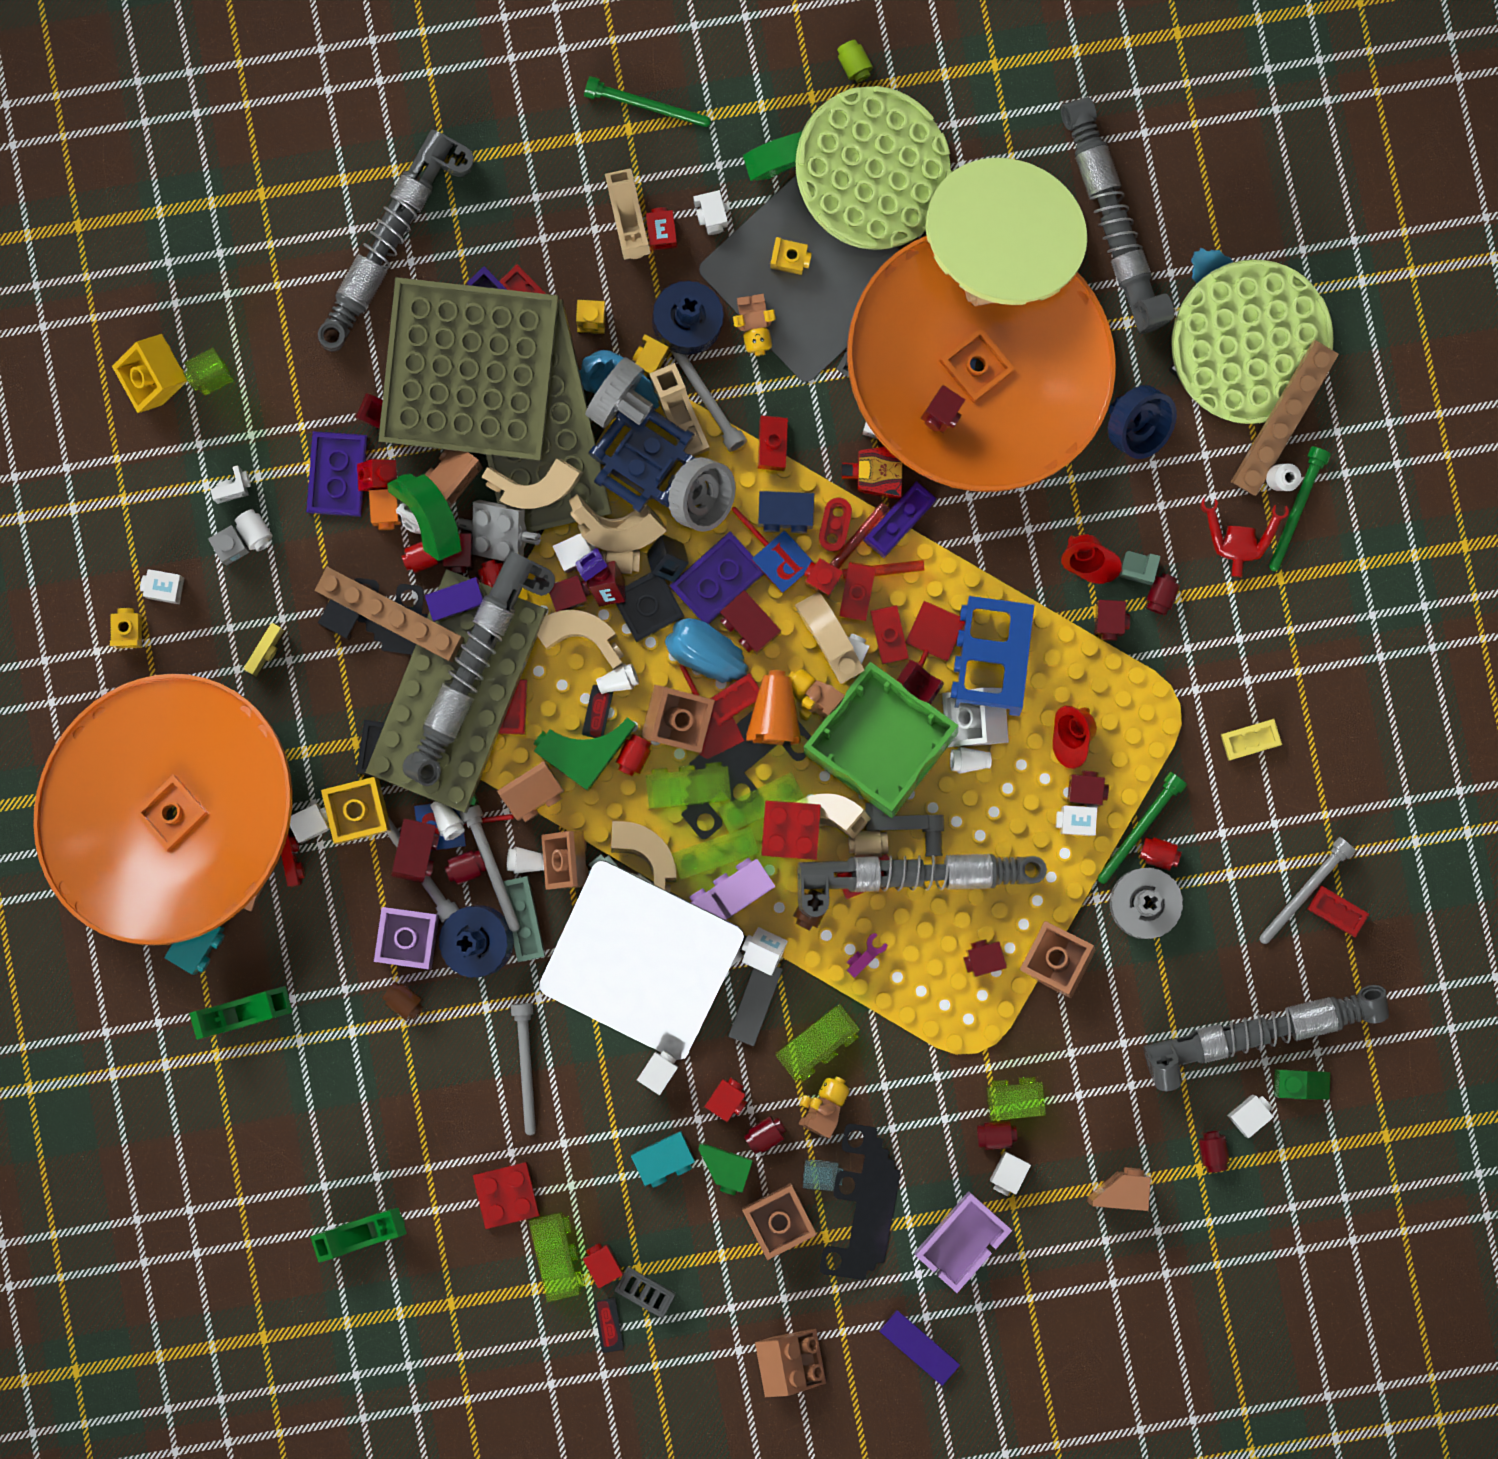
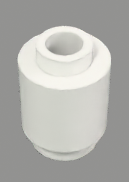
M1275 464L1269 469L1266 481L1268 486L1275 491H1292L1300 484L1301 473L1293 464Z
M250 509L235 519L236 529L249 550L256 549V551H261L271 544L269 540L273 535L259 513H255L253 509Z

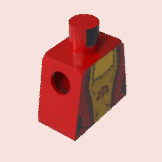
M886 447L860 450L858 452V463H842L841 479H857V492L900 500L902 462L891 454Z

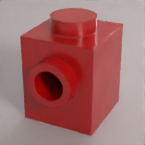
M370 459L357 464L358 491L388 489L387 483L397 479L396 460Z
M819 558L817 563L811 562L805 571L804 576L807 577L805 585L829 599L841 579L843 571Z
M731 1077L728 1081L722 1079L704 1107L728 1122L732 1114L739 1115L747 1103L743 1099L746 1095L742 1092L744 1086Z

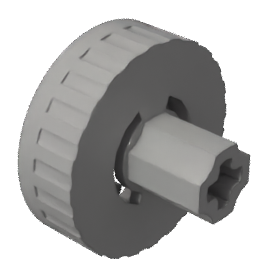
M624 357L602 383L591 400L585 415L602 428H605L615 418V414L620 411L640 425L653 406L651 402L634 391L643 377L644 369L629 358Z
M704 457L693 458L686 462L676 475H672L668 481V484L671 483L668 497L671 515L684 526L701 532L712 530L724 521L732 508L736 489L735 480L730 469L724 464Z
M1139 868L1124 874L1114 885L1110 895V912L1117 926L1126 934L1140 939H1152L1163 936L1175 927L1183 909V898L1180 888L1170 875L1159 869ZM1144 897L1149 898L1153 902V909L1143 906L1146 903Z

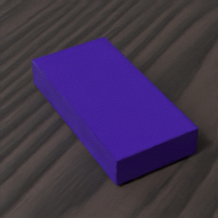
M475 577L427 594L425 598L432 620L437 622L479 607L484 596L478 578Z

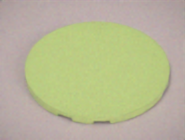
M881 86L856 87L841 92L827 100L813 113L799 139L796 153V176L801 196L809 212L832 236L858 248L884 250L906 244L926 232V216L930 201L940 183L952 171L949 158L950 150L944 133H941L933 120V116L925 107L910 96L891 88Z
M987 158L976 160L957 168L940 183L927 211V240L930 243L934 258L939 267L946 275L949 274L960 284L959 287L972 295L990 302L1023 305L1026 302L1039 299L1042 301L1053 296L1074 278L1086 252V222L1074 196L1053 175L1024 161L1010 158Z
M1250 259L1232 262L1206 275L1184 299L1177 313L1172 332L1174 366L1187 393L1208 412L1237 423H1264L1313 340L1333 350L1332 321L1322 296L1319 295L1311 282L1296 270L1267 260Z

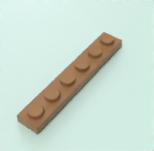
M1313 340L1235 473L1231 483L1253 496L1258 494L1267 478L1269 469L1275 465L1337 359L1338 353Z
M326 567L314 590L450 662L454 661L465 639L329 567Z

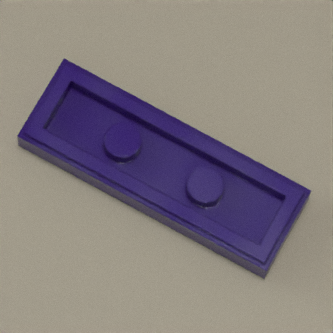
M916 481L864 538V542L881 557L885 558L936 502L937 498Z
M898 1310L893 1313L879 1330L942 1386L960 1366L954 1358Z

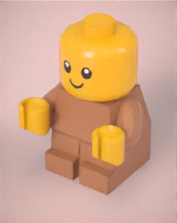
M764 294L737 298L739 316H733L734 326L738 327L740 331H745L743 335L745 349L748 353H755V356L765 355V351L772 348L770 331L766 327H769L772 321L776 320L774 309L766 311Z
M799 669L795 673L792 671L788 675V677H791L794 697L803 700L802 705L804 708L799 712V716L806 721L810 719L813 713H817L821 717L820 721L823 722L840 705L845 697L833 686L817 681L804 669Z
M837 1076L835 1079L827 1078L819 1090L818 1098H810L807 1095H803L800 1105L809 1109V1113L806 1118H801L799 1125L821 1137L830 1139L838 1123L840 1106L844 1104L850 1092L849 1088L845 1085L846 1081Z

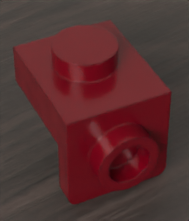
M366 393L355 418L380 430L383 400Z
M911 659L897 678V681L910 694L930 705L944 685V682L929 674L923 667Z

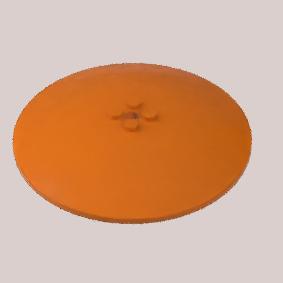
M927 236L908 244L889 258L873 275L855 307L849 328L847 363L850 383L859 410L875 436L891 454L920 475L935 482L968 491L997 492L1023 488L1040 482L1067 466L1084 450L1101 426L1110 405L1115 382L1116 358L1113 337L1104 310L1090 286L1077 272L1074 278L1060 289L1058 293L1042 301L1039 299L1026 302L1023 305L990 303L974 306L972 302H968L965 290L959 287L960 284L949 274L946 275L939 267L934 258L930 243H928ZM972 359L980 360L984 365V369L979 372L974 371L970 366V361ZM942 385L965 399V402L958 411L962 414L961 418L954 428L948 426L944 433L931 430L925 425V421L921 419V416Z
M186 674L154 675L123 684L94 701L74 719L57 741L45 764L36 793L33 825L36 850L44 876L57 898L73 916L86 926L105 936L139 945H167L201 936L218 928L247 906L261 890L274 870L284 848L292 814L291 773L282 744L271 724L250 701L223 684L207 678ZM175 806L177 808V815L174 819L168 820L166 817L167 811Z

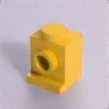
M776 237L770 269L802 275L803 268L809 269L812 252H807V244ZM789 251L796 252L797 257L789 259L787 253Z
M577 300V333L604 334L605 301Z
M644 334L642 341L645 346L644 348L638 347L632 360L643 368L644 375L650 378V373L661 368L669 353V347Z
M133 608L117 609V614H111L110 646L113 648H142V615L134 613ZM124 622H127L129 625L126 632L120 630V625Z

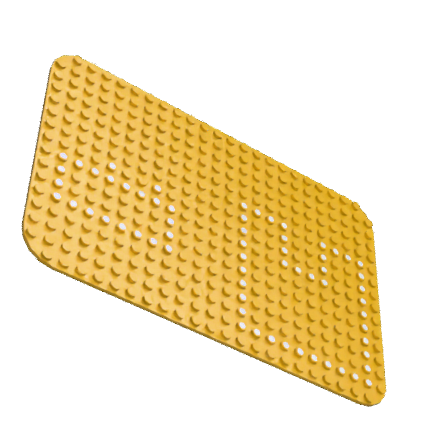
M690 400L710 447V450L694 457L708 458L724 464L730 469L734 476L736 487L732 507H736L769 543L785 530L814 563H817L819 558L843 571V575L829 599L825 596L823 598L848 637L852 633L866 640L865 644L869 646V649L862 662L864 669L869 662H872L897 680L909 660L911 659L919 663L924 652L906 644L909 659L882 665L870 614L872 610L897 605L906 642L923 601L960 616L962 604L967 605L969 596L1034 605L1023 708L1020 716L1009 715V709H1006L1009 742L965 746L964 748L990 752L992 762L990 768L958 774L957 771H951L950 752L958 747L947 748L895 816L944 815V831H941L943 856H935V864H944L947 854L951 856L955 854H994L996 857H1000L1001 860L1003 857H1007L1009 860V857L1016 859V857L1036 856L1045 862L1047 868L1046 876L1042 881L1034 884H1017L1015 882V884L1008 883L1004 885L1002 882L1001 885H997L995 888H971L968 890H948L946 886L943 890H940L935 881H933L928 891L923 887H917L914 891L909 887H903L900 891H897L895 887H891L884 892L880 888L878 892L867 891L847 900L841 889H829V907L818 928L812 926L809 931L795 924L797 918L793 915L798 907V862L847 861L850 857H855V853H849V836L833 826H820L817 860L761 856L765 800L797 802L811 795L836 794L852 800L864 810L865 803L870 802L866 799H859V794L810 758L805 757L801 761H795L782 745H777L744 772L759 792L758 797L745 808H736L723 791L708 802L722 819V826L707 839L700 838L681 815L687 809L684 800L689 797L686 787L691 784L688 775L693 771L689 763L700 755L698 752L647 740L652 743L649 748L651 750L641 773L635 772L632 777L618 770L620 765L616 763V760L621 752L622 745L590 790H585L534 752L536 749L534 745L535 740L542 731L547 734L550 729L557 734L572 739H593V737L582 735L592 686L597 685L596 679L603 677L614 669L599 647L593 641L584 637H569L547 650L537 636L521 679L527 680L525 735L498 734L481 780L499 790L544 761L564 792L560 794L562 799L551 807L545 804L538 808L537 811L540 815L567 831H584V839L587 843L654 881L650 865L640 856L630 853H611L612 821L632 822L652 830L666 843L675 862L676 882H665V885H670L672 893L690 903L692 902L689 898L691 895L702 888L706 892L715 887L713 884L715 879L725 873L730 877L738 871L735 866L747 858H750L751 861L758 859L774 883L775 888L728 918L727 921L739 926L745 936H753L759 927L787 940L788 943L782 955L784 959L930 1045L956 1055L979 1053L997 1044L1007 1033L1038 982L1022 972L1020 968L1044 921L1067 932L1096 882L1098 875L1103 870L1175 746L1182 726L1180 702L1171 684L1155 670L913 529L909 530L885 558L881 557L864 542V538L886 515L884 512L786 456L785 471L757 469L759 440L741 430L747 442L737 450L729 452L723 443L724 438L722 436L724 433L709 410ZM660 404V406L656 408V412H658L666 418ZM614 418V419L612 420V422H611L608 426L605 427L604 431L602 432L601 436L599 437L598 441L596 442V445H597V444L599 443V441L602 439V437H603L604 434L607 432V430L610 428V426L612 425V423L615 421L616 418ZM649 420L646 427L676 446L678 444L673 435ZM624 425L605 454L612 457L619 444L631 429ZM678 462L676 464V466L671 471L667 479L659 488L660 491L664 492L666 490V488L669 485L668 481L671 478V476L676 475V473L683 466L681 462ZM613 474L609 476L636 495H642ZM607 488L612 514L601 517L618 519L634 511L632 504ZM759 491L814 493L813 529H807V533H791V528H780V532H764V527H758ZM652 498L647 503L662 520L666 528V532L663 535L684 544L689 564L680 576L730 531L753 557L765 547L736 516L732 508L721 524L712 530L701 532L677 522L672 517L670 509ZM833 498H843L850 503L852 508L846 542L841 550L827 552L819 543V533L825 506ZM835 508L833 510V515L836 517H841L843 515V510L841 508ZM577 522L545 529L541 538H539L541 539L539 545H535L527 558L553 572L555 583L578 575L580 581L584 580L578 569L565 574L553 548L554 545L581 533ZM830 534L827 540L829 543L834 544L838 538L836 535ZM654 542L636 549L640 550L639 572L632 571V574H622L625 579V586L651 573L647 552ZM849 562L876 566L866 621L839 616ZM529 573L527 578L534 580L535 576ZM765 574L746 590L750 597L781 630V633L757 655L753 650L748 653L738 641L741 637L735 630L730 633L722 625L720 620L723 617L721 615L717 616L709 624L722 635L731 639L733 644L742 650L744 663L749 668L746 673L751 674L759 688L763 676L769 675L770 670L785 671V676H788L792 671L795 673L799 669H804L817 681L831 685L843 695H846L847 690L860 675L858 674L856 678H851L840 684L817 641L806 628L795 604L817 592L805 585L807 577L804 575L783 593L779 591ZM665 579L676 602L678 603L682 613L684 614V618L680 620L686 618L700 620L690 610V608L680 599V597L671 589L669 585H671L673 582ZM522 588L518 598L548 609L546 615L556 612L549 593L541 596ZM590 591L591 595L586 597L588 604L571 610L593 614L613 629L617 637L608 643L610 645L616 643L624 655L620 659L621 662L626 665L633 664L639 680V684L635 685L634 689L613 692L604 735L616 729L626 718H629L637 726L627 739H630L632 734L641 737L655 684L693 694L679 667V663L669 654L665 644L666 637L673 632V626L676 622L636 643L616 604L599 607ZM975 609L972 613L971 636L984 640L1007 641L1010 615L1005 612ZM957 641L948 662L928 654L923 668L929 674L944 682L943 687L931 704L942 714V693L951 692L952 682L958 681V672H954V662L956 656H961V647L957 646ZM968 661L964 681L965 688L968 690L976 688H1002L1004 666L997 663ZM686 667L699 695L709 699L737 681L731 680V682L720 683ZM794 697L798 721L812 736L822 724L820 721L821 717L817 713H813L808 721L801 718L799 712L804 708L802 705L803 700ZM755 703L733 716L736 724L754 710ZM1066 705L1077 709L1089 708L1090 714L1093 716L1097 726L1096 735L1089 744L1086 761L1082 766L1075 769L1063 766L1057 760L1053 751L1055 715L1059 708ZM801 736V743L799 745H791L792 750L796 753H803L804 745L808 740ZM1082 771L1099 772L1098 777L1105 778L1104 784H1109L1108 800H1103V805L1101 806L1067 803L1069 776L1072 774L1082 775ZM741 783L734 787L733 796L738 801H745L750 797L751 791L746 784ZM1062 806L1097 808L1096 835L1060 834V828H1056L1057 811L1061 812ZM707 813L701 814L697 819L698 828L703 831L711 830L714 826V818ZM866 825L861 831H866ZM922 829L880 831L887 832L888 857L892 856V860H904V856L907 859H918L920 855L924 865H932V856L925 857V832H922ZM1028 863L1025 866V873L1030 878H1033L1036 874V867L1032 863ZM944 880L938 881L939 886L941 888L944 884ZM924 881L926 888H928L930 881ZM804 889V893L807 894L809 889ZM814 889L822 893V889ZM876 933L877 937L872 941L873 947L880 948L886 943L888 945L886 950L879 953L853 978L846 971L850 967L846 962L857 951L863 954L867 949L868 937ZM985 939L988 944L999 941L1007 968L973 977L972 972L967 973L963 957L967 956L966 950L972 949L971 943Z

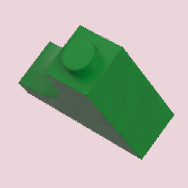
M626 718L610 733L598 738L585 740L564 737L551 729L547 734L542 731L534 742L536 746L534 752L589 791L637 725L629 718Z

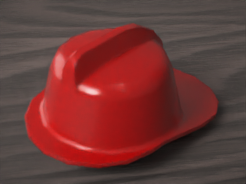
M1089 534L1077 537L1071 535L1068 538L1067 549L1061 558V563L1066 570L1094 584L1111 582L1119 576L1122 570V562L1119 556L1104 547L1099 539Z
M1066 705L1059 708L1056 712L1053 751L1057 760L1067 768L1075 769L1083 765L1087 759L1090 741L1096 735V722L1090 714L1089 708L1077 709Z

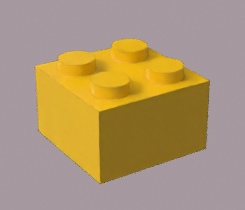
M162 334L137 341L112 366L137 413L162 406L188 381Z
M371 777L321 790L334 844H341L391 831L379 778Z

